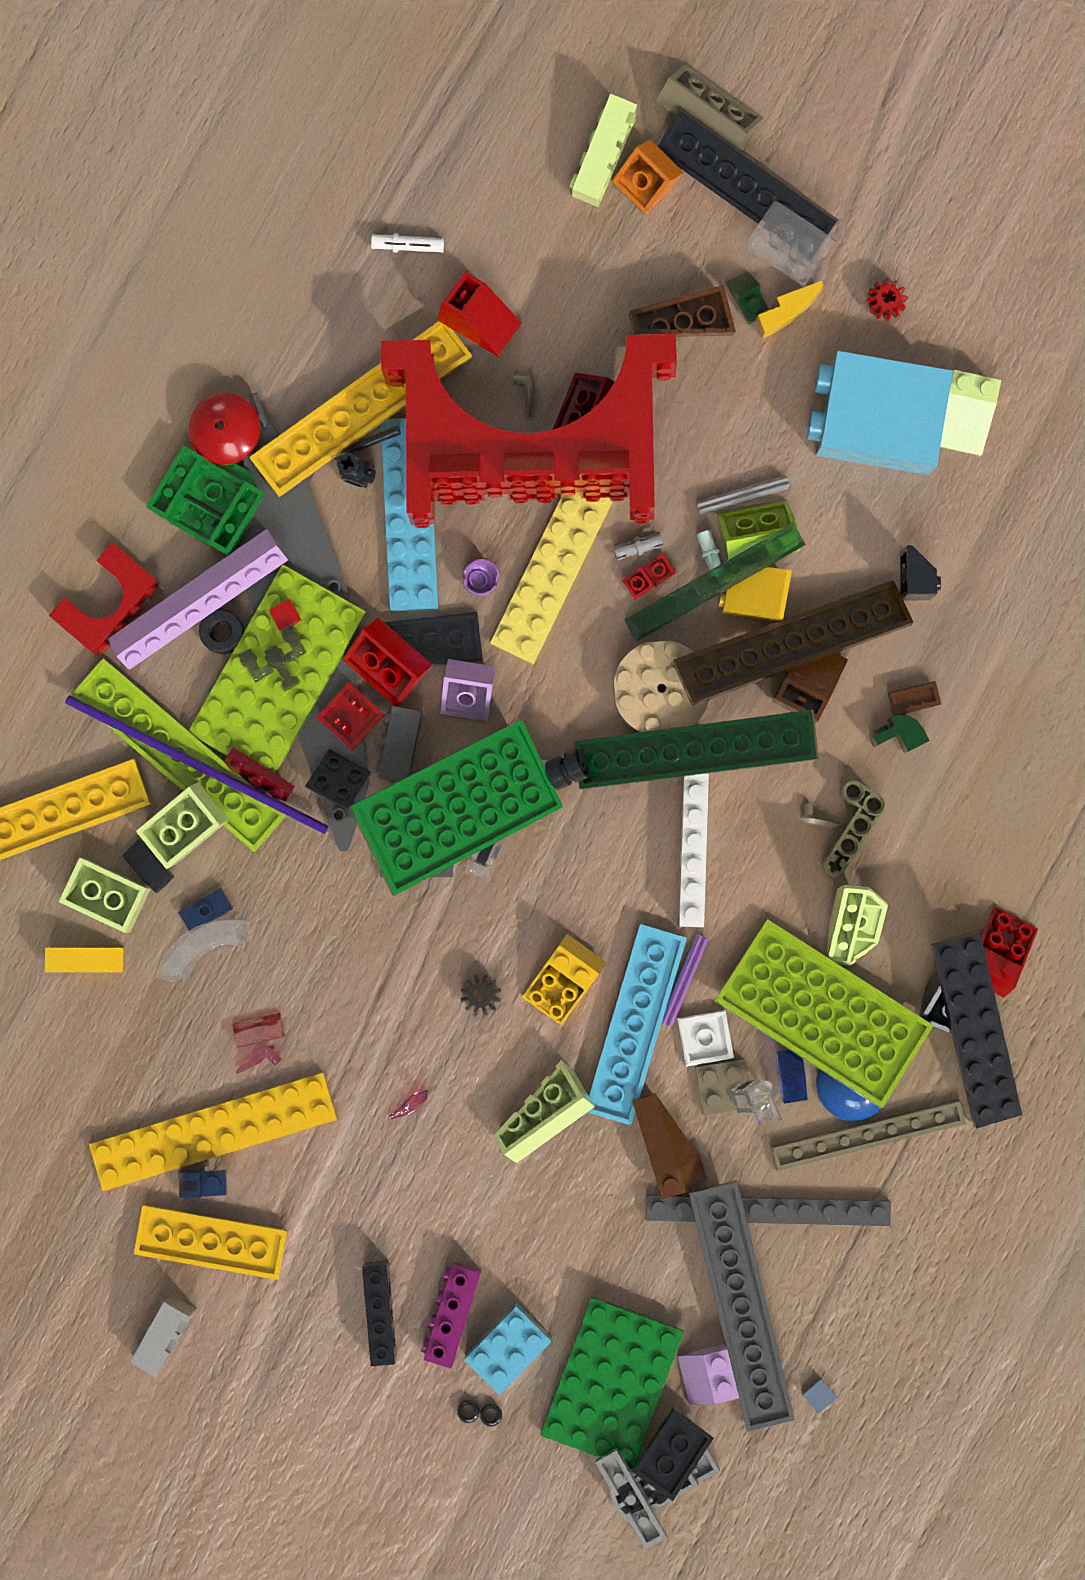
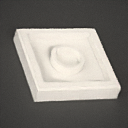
M725 1010L677 1018L686 1067L734 1058Z

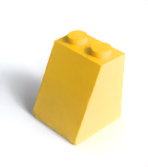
M732 563L730 570L725 569L723 583L727 584L726 592L721 593L718 607H722V614L768 623L779 622L784 617L792 570Z

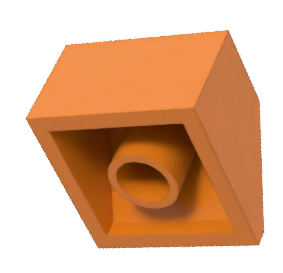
M650 139L635 148L612 182L644 214H647L672 190L684 172Z

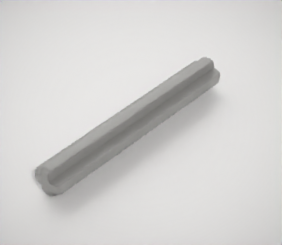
M782 476L700 500L696 503L699 514H705L786 490L790 485L787 476Z

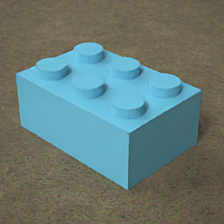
M516 1302L465 1354L464 1360L500 1395L552 1342L551 1335Z

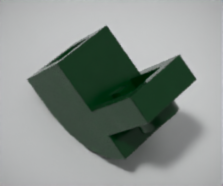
M896 715L888 718L887 721L891 728L889 729L885 725L875 730L876 736L870 738L873 746L876 747L896 736L904 753L930 741L920 723L907 715Z

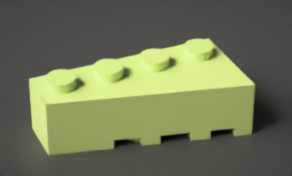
M610 94L605 108L602 109L599 115L596 131L593 130L590 136L588 151L584 152L581 157L579 174L575 173L571 180L570 187L573 188L572 197L599 207L635 123L637 104Z
M562 1060L555 1066L557 1069L550 1077L546 1076L541 1082L542 1086L533 1096L530 1094L524 1101L525 1105L518 1113L514 1112L494 1135L503 1154L516 1163L595 1107L574 1070Z

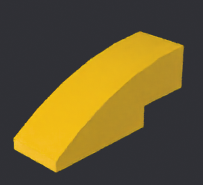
M819 281L777 297L775 309L757 316L756 323L762 338L778 332L797 319L819 295L824 285L823 282Z
M46 947L45 972H124V948Z

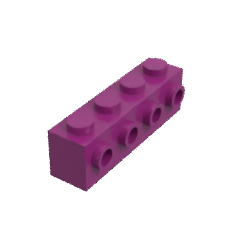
M453 1261L452 1267H446L442 1280L447 1282L444 1291L439 1290L435 1303L439 1305L437 1315L432 1314L428 1328L432 1329L430 1339L425 1337L421 1352L425 1353L424 1361L452 1369L481 1269Z

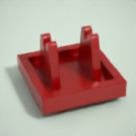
M348 682L316 718L353 751L381 721L385 714Z

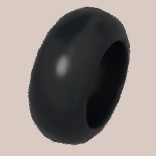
M472 1400L461 1402L457 1409L459 1419L465 1423L476 1421L480 1414L478 1404ZM466 1405H471L475 1409L476 1413L471 1418H466L462 1415L461 1410Z
M487 1404L480 1411V1419L486 1426H496L502 1420V1410L496 1404ZM486 1410H496L498 1418L492 1422L486 1420L484 1416Z

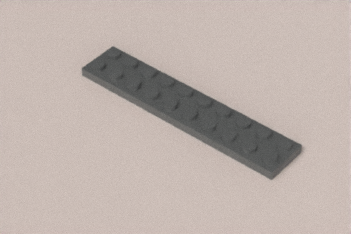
M737 1180L690 1191L689 1196L746 1430L749 1432L794 1421L795 1418Z

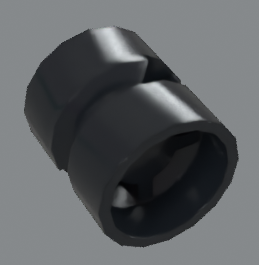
M578 748L565 753L564 758L558 756L545 763L548 779L557 790L570 786L572 780L579 782L590 777L588 762Z

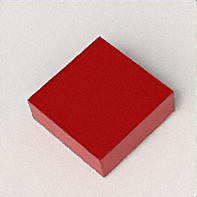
M288 599L269 609L280 632L302 621L292 599Z

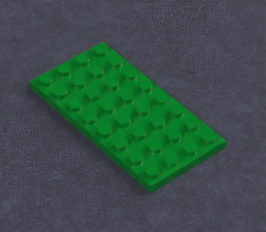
M521 719L350 805L349 808L392 896H395L563 808V805L555 788L548 779L546 769Z

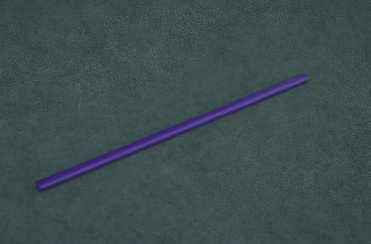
M71 695L65 701V704L323 834L329 828L328 825Z

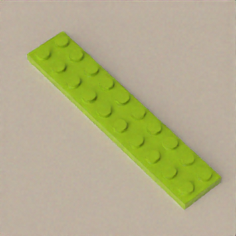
M104 658L71 694L73 697L253 787L242 776L232 772L221 758ZM107 725L181 790L184 791L189 786L199 782L229 821L223 826L253 852L258 850L287 816Z

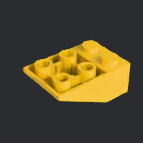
M566 934L522 998L562 1025L600 974L606 961Z

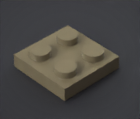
M744 1059L695 1067L704 1116L752 1108L749 1086L736 1090L740 1085L747 1082Z

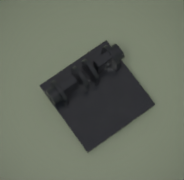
M329 749L305 787L348 810L349 806L354 804L355 797L371 774V771Z

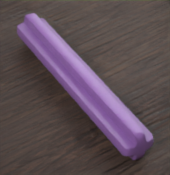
M695 936L670 995L662 1023L667 1026H672L708 943V939L704 936Z

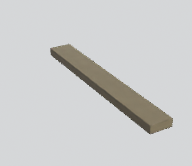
M958 1099L770 1146L776 1171L964 1125L966 1122L961 1102Z

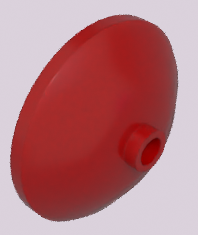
M219 392L204 398L195 407L189 420L188 431L192 446L199 455L214 464L230 465L242 461L252 453L258 443L261 426L259 416L249 401L235 393ZM223 422L224 427L218 430L217 424Z

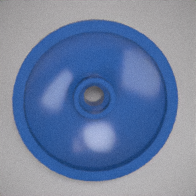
M819 1069L816 1080L818 1097L823 1106L834 1116L847 1121H860L873 1116L881 1109Z

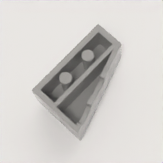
M173 1294L167 1299L163 1297L156 1308L158 1312L154 1320L150 1319L143 1330L146 1335L142 1342L138 1340L133 1347L131 1354L134 1356L130 1363L156 1377L197 1308Z

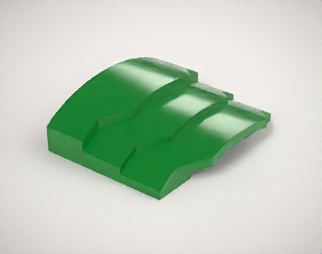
M182 446L146 508L190 536L228 556L235 551L243 538L242 534L266 493L256 487L254 474L238 464H214L204 459L198 453Z

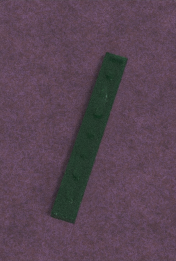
M792 523L626 618L625 622L637 642L806 544L795 524Z

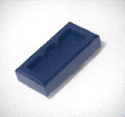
M219 888L178 913L189 932L193 933L233 910V907L223 889Z

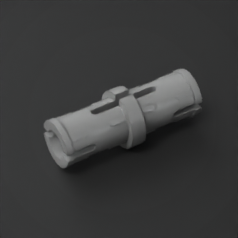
M660 532L641 538L638 536L633 537L631 541L613 545L617 561L637 554L641 556L643 552L664 547Z

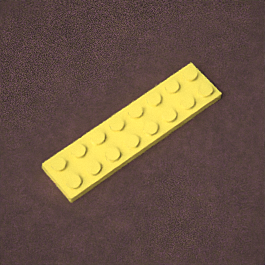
M576 493L575 496L561 497L490 642L491 645L534 665L613 501H610V498H600L598 502H587L586 499H581V493Z

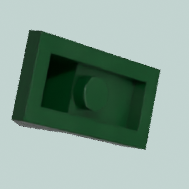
M748 271L726 282L748 325L755 322L759 314L769 311L759 291L760 284Z

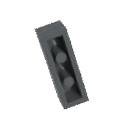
M392 706L391 712L387 711L385 725L388 726L387 735H382L380 749L384 750L382 759L378 758L375 773H379V779L398 782L411 774L422 712Z

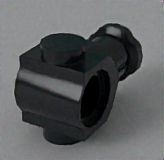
M348 452L340 455L337 459L339 474L342 475L341 479L344 482L366 489L368 483H373L376 475L373 464Z

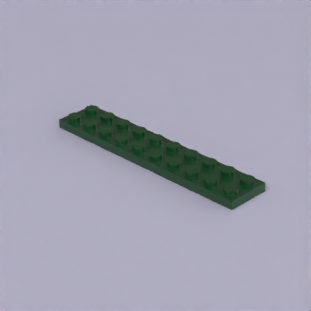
M814 710L575 741V748L581 750L590 768V777L579 781V789L581 790L819 760Z

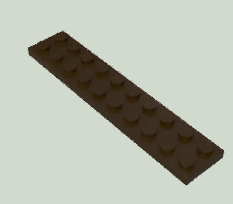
M894 580L679 657L673 660V665L691 706L909 627L913 624V620Z

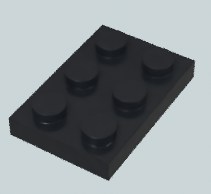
M672 1408L631 1472L666 1498L673 1501L714 1437L679 1411Z

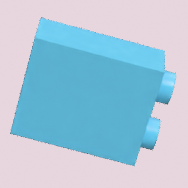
M837 351L831 365H819L815 393L826 394L823 412H811L807 440L818 441L816 456L930 475L938 464L953 371Z

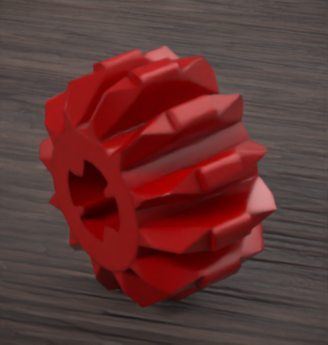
M884 279L883 285L877 281L874 284V288L869 289L868 294L871 297L867 298L866 303L872 305L869 309L870 313L878 312L876 315L877 319H880L883 314L885 320L889 321L891 315L898 318L900 315L899 311L905 310L904 302L908 300V296L901 295L905 291L904 287L896 288L897 280L892 285L889 284L888 279ZM886 296L891 298L888 303L884 302Z

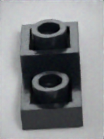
M138 839L122 855L137 875L155 893H159L174 878L171 871L163 866L143 840Z

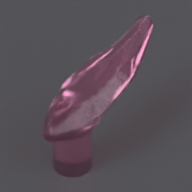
M274 1045L266 1046L244 1061L236 1070V1074L260 1064L265 1058L276 1065L281 1060V1057L273 1051L275 1049Z
M428 1090L417 1092L408 1097L389 1117L395 1119L417 1110L427 1100Z

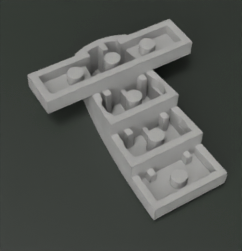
M618 1448L596 1459L595 1463L610 1487L611 1499L615 1509L621 1517L630 1522L643 1547L647 1549L666 1539L667 1533L653 1509L672 1501L631 1472L632 1469H629ZM707 1448L677 1496L697 1487L699 1482L720 1472V1467L709 1448Z

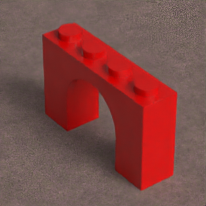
M113 543L107 547L96 561L114 575L121 584L123 597L119 608L108 617L96 619L88 617L64 597L49 614V617L96 656L108 650L111 645L108 638L126 627L127 624L125 623L131 616L135 617L143 608L141 604L147 598L151 599L159 589L157 586L160 584Z

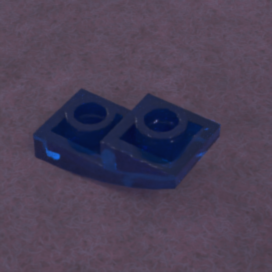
M791 1050L777 1051V1074L781 1081V1100L784 1104L808 1100L803 1058Z

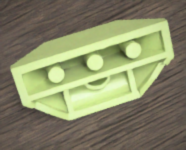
M843 885L837 889L828 926L827 957L839 965L851 966L856 962V959L865 955L879 942L888 904L869 887Z

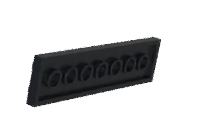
M683 108L679 110L658 145L680 169L809 261L813 259L839 220Z
M976 930L931 944L973 1126L978 1129L1023 1115L980 932Z

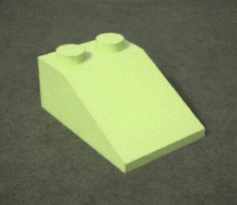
M958 370L953 371L940 447L978 456L982 455L996 407L1001 380Z

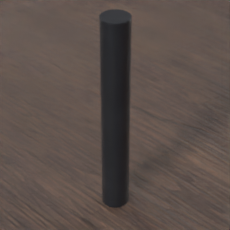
M397 425L359 440L334 459L337 460L340 455L346 452L353 454L401 434L400 428Z

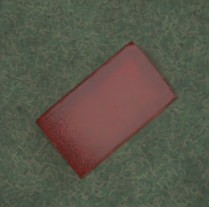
M280 1013L233 1023L236 1048L286 1036Z

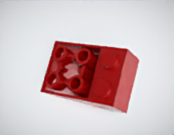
M466 271L441 303L437 316L439 322L497 357L522 324L486 283Z
M996 906L993 908L981 932V938L994 993L1005 998L1018 983L1038 928Z

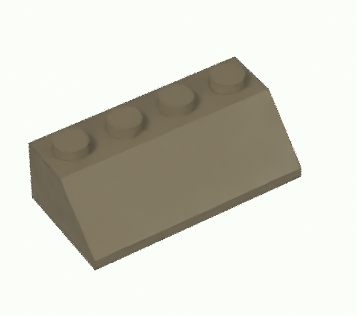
M687 63L668 78L656 100L664 110L675 115L683 108L740 150L763 120V117Z

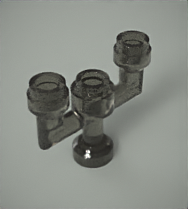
M293 624L280 631L284 642L289 643L292 650L284 654L282 648H278L277 645L264 651L266 655L264 658L268 664L261 669L257 664L258 658L251 649L239 655L242 666L248 669L255 683L273 673L275 669H277L283 680L281 688L284 692L300 683L298 676H291L285 663H290L307 653L299 639V632Z

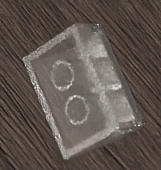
M775 201L754 230L745 248L805 287L836 240Z

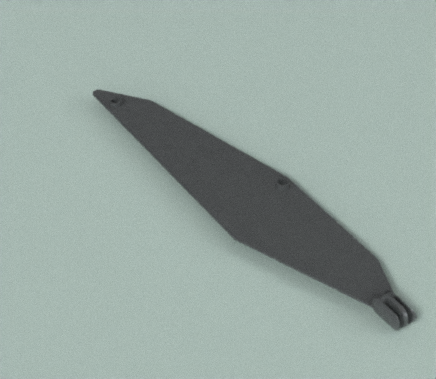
M253 393V398L259 411L260 437L255 449L244 459V468L254 474L256 487L266 494L243 533L242 546L268 529L288 559L283 565L331 591V585L337 584L338 590L332 593L349 602V592L308 479L305 478L281 497H278L249 458L280 435L267 420L258 393ZM248 395L243 397L251 403V400ZM282 565L246 589L254 614ZM353 639L298 734L311 774L314 773L329 749L366 769L363 740L352 751L316 718L348 682L358 690L357 672L343 661V658L354 644ZM367 780L355 797L354 803L366 797L368 791ZM319 795L338 849L346 852L350 848L357 826L355 818L349 808L346 810ZM337 811L343 812L341 820H337L335 817Z

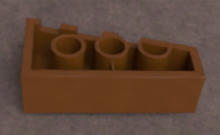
M724 285L630 310L628 314L633 335L676 334V337L733 336L736 333Z

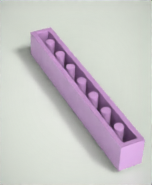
M268 529L264 530L115 633L108 640L116 657L130 670L288 561L279 543Z

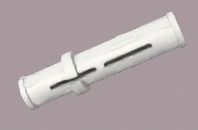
M394 233V235L372 234L371 246L372 249L393 250V252L405 250L443 253L444 237L399 236V233Z

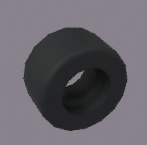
M224 609L215 610L202 619L199 625V636L202 643L209 650L217 654L233 652L244 633V627L239 618L234 613ZM218 623H226L230 626L231 634L224 641H218L213 637V628Z

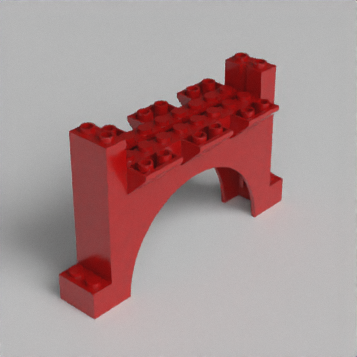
M676 334L627 335L626 351L621 370L615 383L601 402L580 419L568 425L536 433H516L491 427L475 419L459 407L449 396L436 373L434 353L431 354L430 340L381 341V371L386 384H390L392 387H402L406 384V513L410 524L415 525L416 528H428L429 525L435 524V497L437 502H441L442 505H454L455 502L465 501V504L476 505L479 504V501H485V495H488L489 498H500L503 494H508L509 500H513L517 504H524L528 500L550 503L552 500L557 499V493H561V496L565 497L581 493V499H586L587 502H598L600 498H610V501L620 502L624 501V498H629L630 520H635V523L645 524L649 523V520H654L652 378H657L659 381H668L672 377H676Z

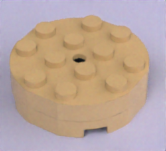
M674 641L646 642L631 650L619 664L613 680L614 704L620 718L636 733L692 726L698 722L705 712L709 700L691 706L673 665L674 659L693 653L688 647ZM657 687H663L665 689V692H658Z

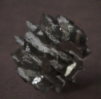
M474 975L476 984L467 979L465 983L470 987V990L461 988V992L467 993L468 996L460 999L461 1002L470 1001L465 1009L468 1011L474 1005V1015H478L479 1008H482L483 1014L487 1015L486 1006L488 1005L491 1010L495 1011L496 1006L491 1001H501V998L493 996V994L500 993L501 988L492 990L491 987L497 981L494 979L489 985L486 984L488 975H484L482 982L479 981L478 975ZM479 988L485 989L484 993L488 995L486 1000L482 999L483 1002L477 1001V996L474 995L475 990L479 991Z

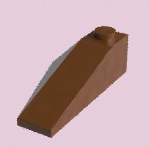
M656 1093L632 1100L661 1198L666 1199L685 1193L706 1179L698 1152L679 1128Z

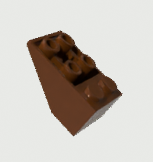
M835 653L787 671L772 702L791 712L814 710L815 723H817L831 698L848 659Z

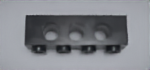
M389 1260L365 1262L362 1266L370 1366L394 1365L397 1360Z

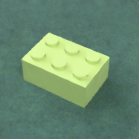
M198 782L184 790L136 832L163 866L168 869L182 860L229 820Z
M80 857L59 902L124 933H130L151 888L91 860Z

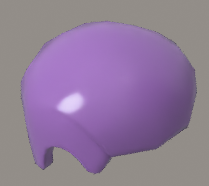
M486 558L475 559L469 562L463 570L462 584L469 593L475 596H485L497 587L500 573L494 562Z

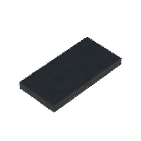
M477 612L384 622L428 660L432 666L447 665L448 659L464 662L483 661Z

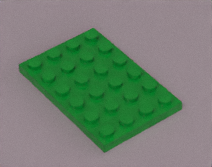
M591 1296L540 1436L596 1457H601L618 1448L629 1469H633L684 1330Z

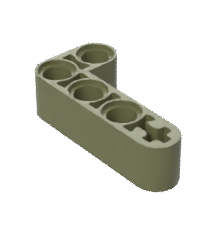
M849 781L843 784L840 789L841 799L854 807L855 811L821 864L823 873L828 877H838L845 872L885 808L884 799L858 781ZM849 785L855 786L858 790V795L855 799L849 798L846 794V789ZM870 798L878 802V809L875 812L867 808V801ZM856 819H861L865 822L863 832L855 830L854 822ZM844 839H848L852 843V850L849 853L841 849V842ZM838 855L846 857V860L840 859L836 865L839 868L838 871H830L831 866L828 865L829 862H835Z

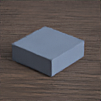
M821 1378L802 1393L818 1414L837 1399Z

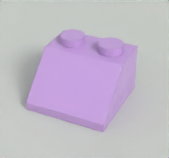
M448 659L444 675L440 714L488 722L496 667Z
M725 1344L678 1355L689 1405L717 1404L739 1398Z

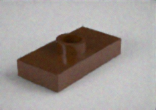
M936 681L888 693L893 716L941 705Z

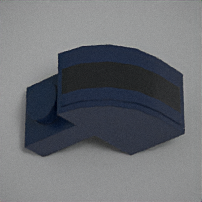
M190 1169L178 1172L179 1196L181 1198H201L228 1194L227 1169L205 1171V1169Z

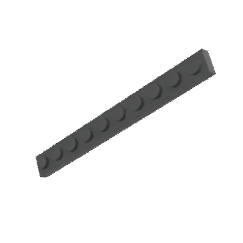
M646 1195V1221L696 1222L690 1196L675 1195L662 1199L661 1195ZM741 1197L747 1223L891 1226L890 1200Z

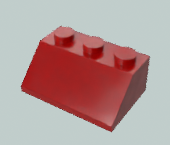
M378 617L362 630L343 658L345 663L396 707L403 702L432 667L428 660Z

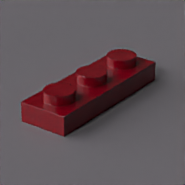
M234 747L227 755L225 763L232 772L240 773L247 777L251 784L257 787L261 786L269 791L273 798L283 800L284 802L287 801L295 787L294 785Z

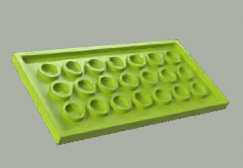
M282 564L244 631L241 640L235 647L190 727L189 732L197 739L225 755H228L234 747L276 774L367 612ZM288 599H292L302 621L280 632L269 609Z
M768 919L715 1000L724 1008L881 1109L888 1101L934 1026Z

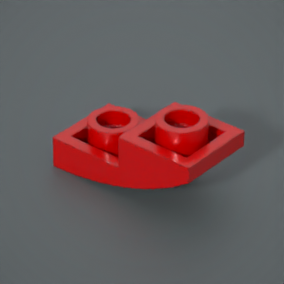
M662 553L625 577L622 581L633 598L637 600L674 576L677 572L666 555Z

